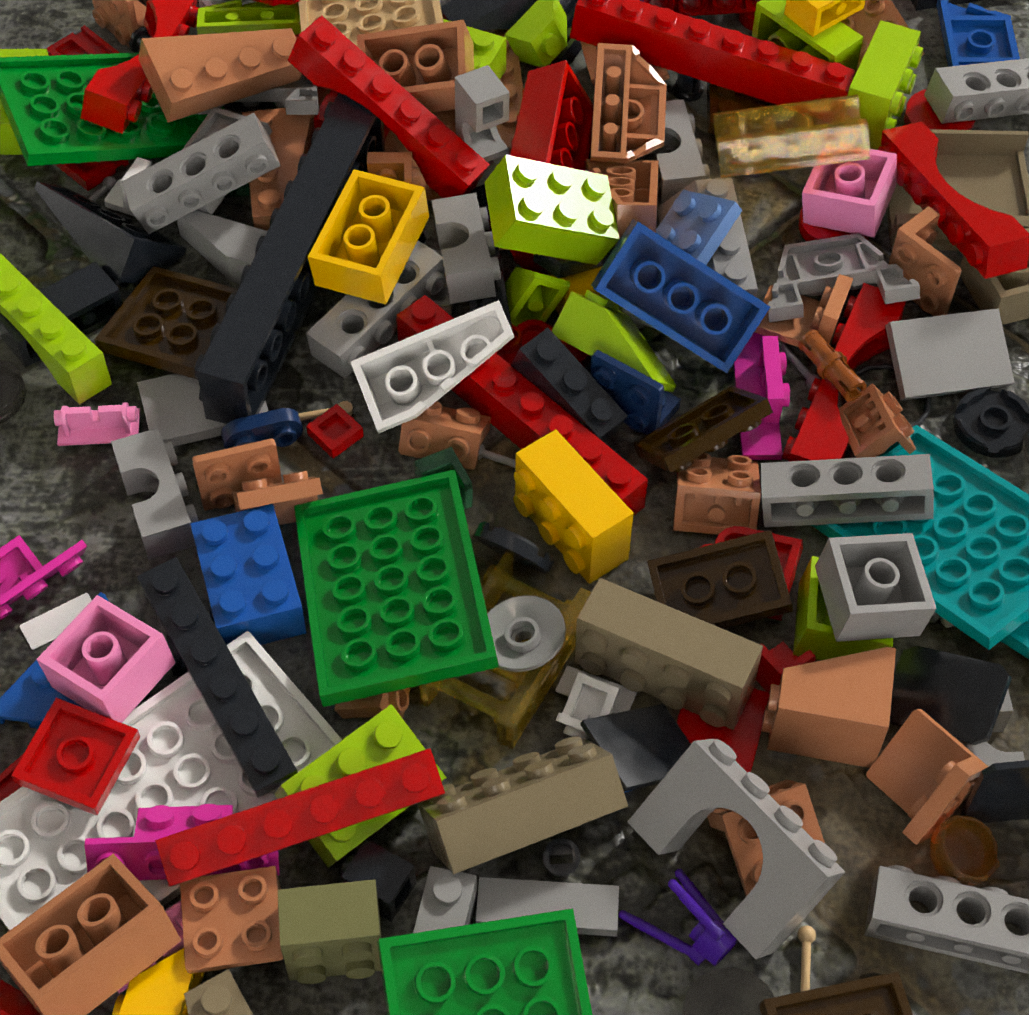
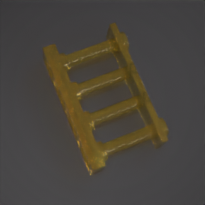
M858 95L713 113L721 178L870 159L867 119H860Z
M505 552L497 566L494 564L490 565L482 580V592L487 613L494 608L503 592L512 597L536 596L548 600L559 609L566 625V636L560 651L549 662L533 670L513 672L500 668L489 669V671L516 683L515 688L517 690L511 700L504 699L500 701L455 678L420 685V699L422 705L429 707L438 692L442 691L494 717V723L497 724V742L513 750L576 647L577 617L591 592L580 588L573 601L568 599L565 602L560 601L514 579L513 555ZM530 639L522 640L520 643L526 642Z

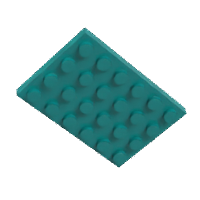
M915 425L912 427L914 433L910 435L916 447L915 451L909 454L896 442L882 455L876 457L930 454L934 487L933 519L811 526L829 538L913 533L937 608L935 613L990 650L1029 619V494L923 428Z

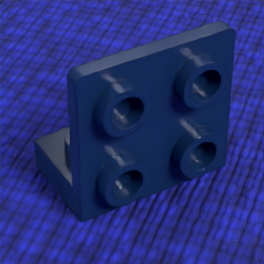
M596 350L592 355L591 376L628 415L624 423L632 430L648 435L667 424L679 410L681 399L664 391V386L661 383L600 350Z

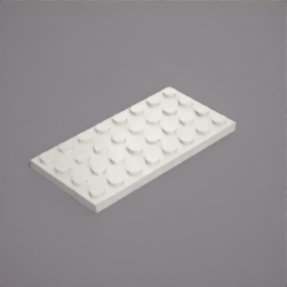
M246 631L227 645L294 763L297 772L342 741L340 736L249 631ZM188 672L135 708L122 722L138 729L140 739L98 816L23 786L0 802V920L9 931L87 873L84 846L86 838L134 837L139 808H151L158 805L169 807L200 806L202 804L233 805V814L277 799L274 793L279 787L257 798ZM140 880L162 906H165L181 894L180 884L169 887L167 880Z

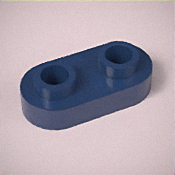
M280 408L230 421L222 428L221 437L225 449L267 439H274L276 447H285L293 444L301 436L303 426L296 410Z

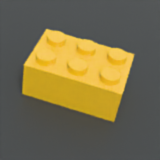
M353 169L308 255L315 286L386 305L429 219L425 187Z
M556 429L516 453L514 504L522 516H529L538 526L544 541L549 545L554 544L563 554L565 563L573 573H580L590 584L629 559L634 513Z

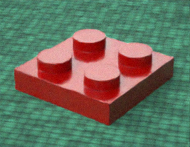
M56 697L11 777L14 783L98 816L140 739L139 731L136 728Z

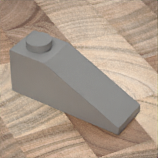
M198 210L177 220L180 236L228 280L241 285V275L244 267L247 264L251 265L255 257L259 238L266 236L268 232Z

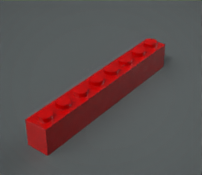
M578 0L569 37L597 46L598 43L634 45L640 52V57L649 64L835 124L839 120L856 71L840 63L826 61L811 56L806 52H798L771 41L748 36L740 31L720 27L703 19H695L674 12L671 9L661 8L640 0Z
M424 295L396 315L398 342L454 318L428 296ZM493 354L451 389L473 409L478 410L481 415L490 416L491 424L521 450L556 429L634 513L633 516L645 507L648 479L498 354Z

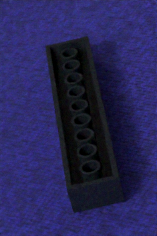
M339 92L334 102L330 101L328 103L321 128H315L308 153H303L300 157L298 173L294 181H288L284 191V200L280 208L273 210L270 228L266 236L259 238L255 257L251 265L247 264L244 267L241 275V285L237 293H232L228 298L226 314L221 324L217 323L214 326L210 337V346L206 354H201L197 359L194 375L199 381V400L203 402L206 419L227 424L238 418L259 414L319 289L314 284L308 255L353 169L368 173L367 152L385 151L384 123L363 105Z

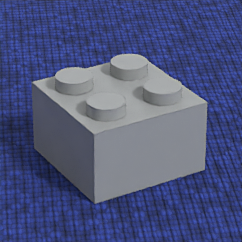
M913 533L828 538L815 565L836 642L920 636L937 608Z

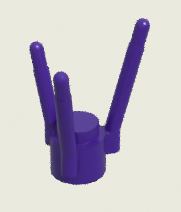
M677 869L675 876L684 889L674 879L669 880L668 886L699 921L689 934V937L695 942L693 946L625 910L618 912L620 919L687 955L697 966H700L707 959L715 967L738 942L733 934L723 925L724 921L718 916L682 869Z

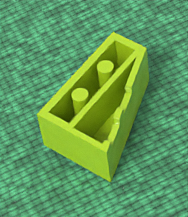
M234 0L198 8V35L292 28L295 35L301 33L299 2L292 5L280 4L272 6L260 2L242 5L241 0Z

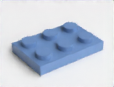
M682 190L660 225L656 228V233L707 265L743 210L732 200Z

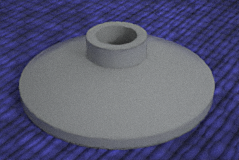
M536 596L513 597L499 603L487 613L498 659V668L522 672L541 667L556 656L564 643L566 636L564 618L559 609L546 599ZM530 639L526 642L520 643L522 640Z

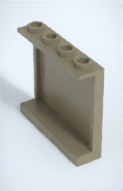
M930 129L939 139L936 165L945 181L959 194L994 211L1012 215L1024 228H1029V177L1024 156L1029 132ZM897 182L886 209L891 249H893L898 228L923 211ZM936 226L937 237L931 246L937 250L959 251L955 245L950 243L948 237L941 229Z

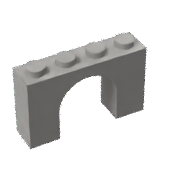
M718 739L693 741L628 820V823L658 855L679 851L706 817L718 808L732 810L751 824L759 837L762 847L763 865L761 875L755 887L726 919L723 925L755 959L776 952L842 877L845 871L836 863L837 856L834 851L822 841L814 840L802 828L803 822L801 818L790 808L783 805L780 806L768 794L770 791L768 785L756 774L746 772L735 761L737 755L732 748Z

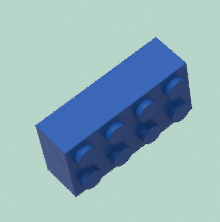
M632 219L591 284L594 290L725 373H728L770 309L769 305L635 219Z

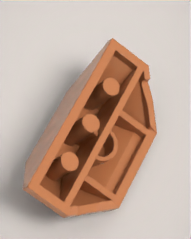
M598 43L590 161L629 163L664 146L667 84L651 65L640 57V52L634 45Z

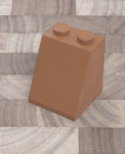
M885 647L783 668L780 684H771L768 703L765 706L761 732L769 733L767 750L870 768L878 758L889 729L896 648Z

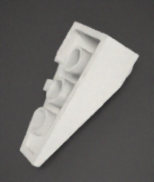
M499 300L351 361L352 368L378 433L417 418L514 338Z

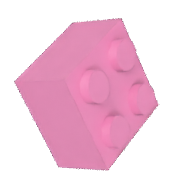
M825 141L802 192L803 223L853 234L859 233L863 236L875 238L896 188L897 154Z
M98 595L36 659L52 688L85 709L121 723L176 663L162 633Z

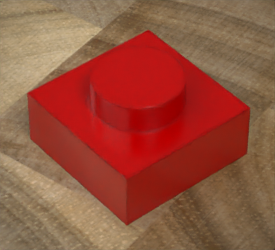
M335 404L306 425L308 436L333 459L364 437L363 427L338 404Z

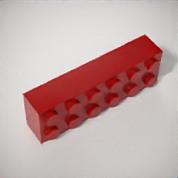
M567 60L528 71L525 88L522 90L520 111L517 114L515 135L511 141L512 149L510 156L585 171L586 159H589L591 148L593 103ZM510 250L514 261L518 265L520 264L523 269L542 274L549 273L533 261L534 254Z

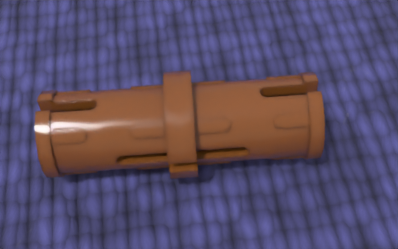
M811 330L803 335L802 338L808 344L806 345L803 341L799 340L798 348L815 364L818 375L824 380L827 378L843 395L846 401L850 402L860 397L862 393L857 387L865 391L867 384L848 366L846 356L841 351H835L818 330Z

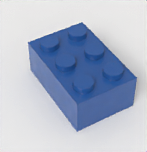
M273 504L190 523L215 625L226 645L246 631H249L260 645L306 634L302 604Z

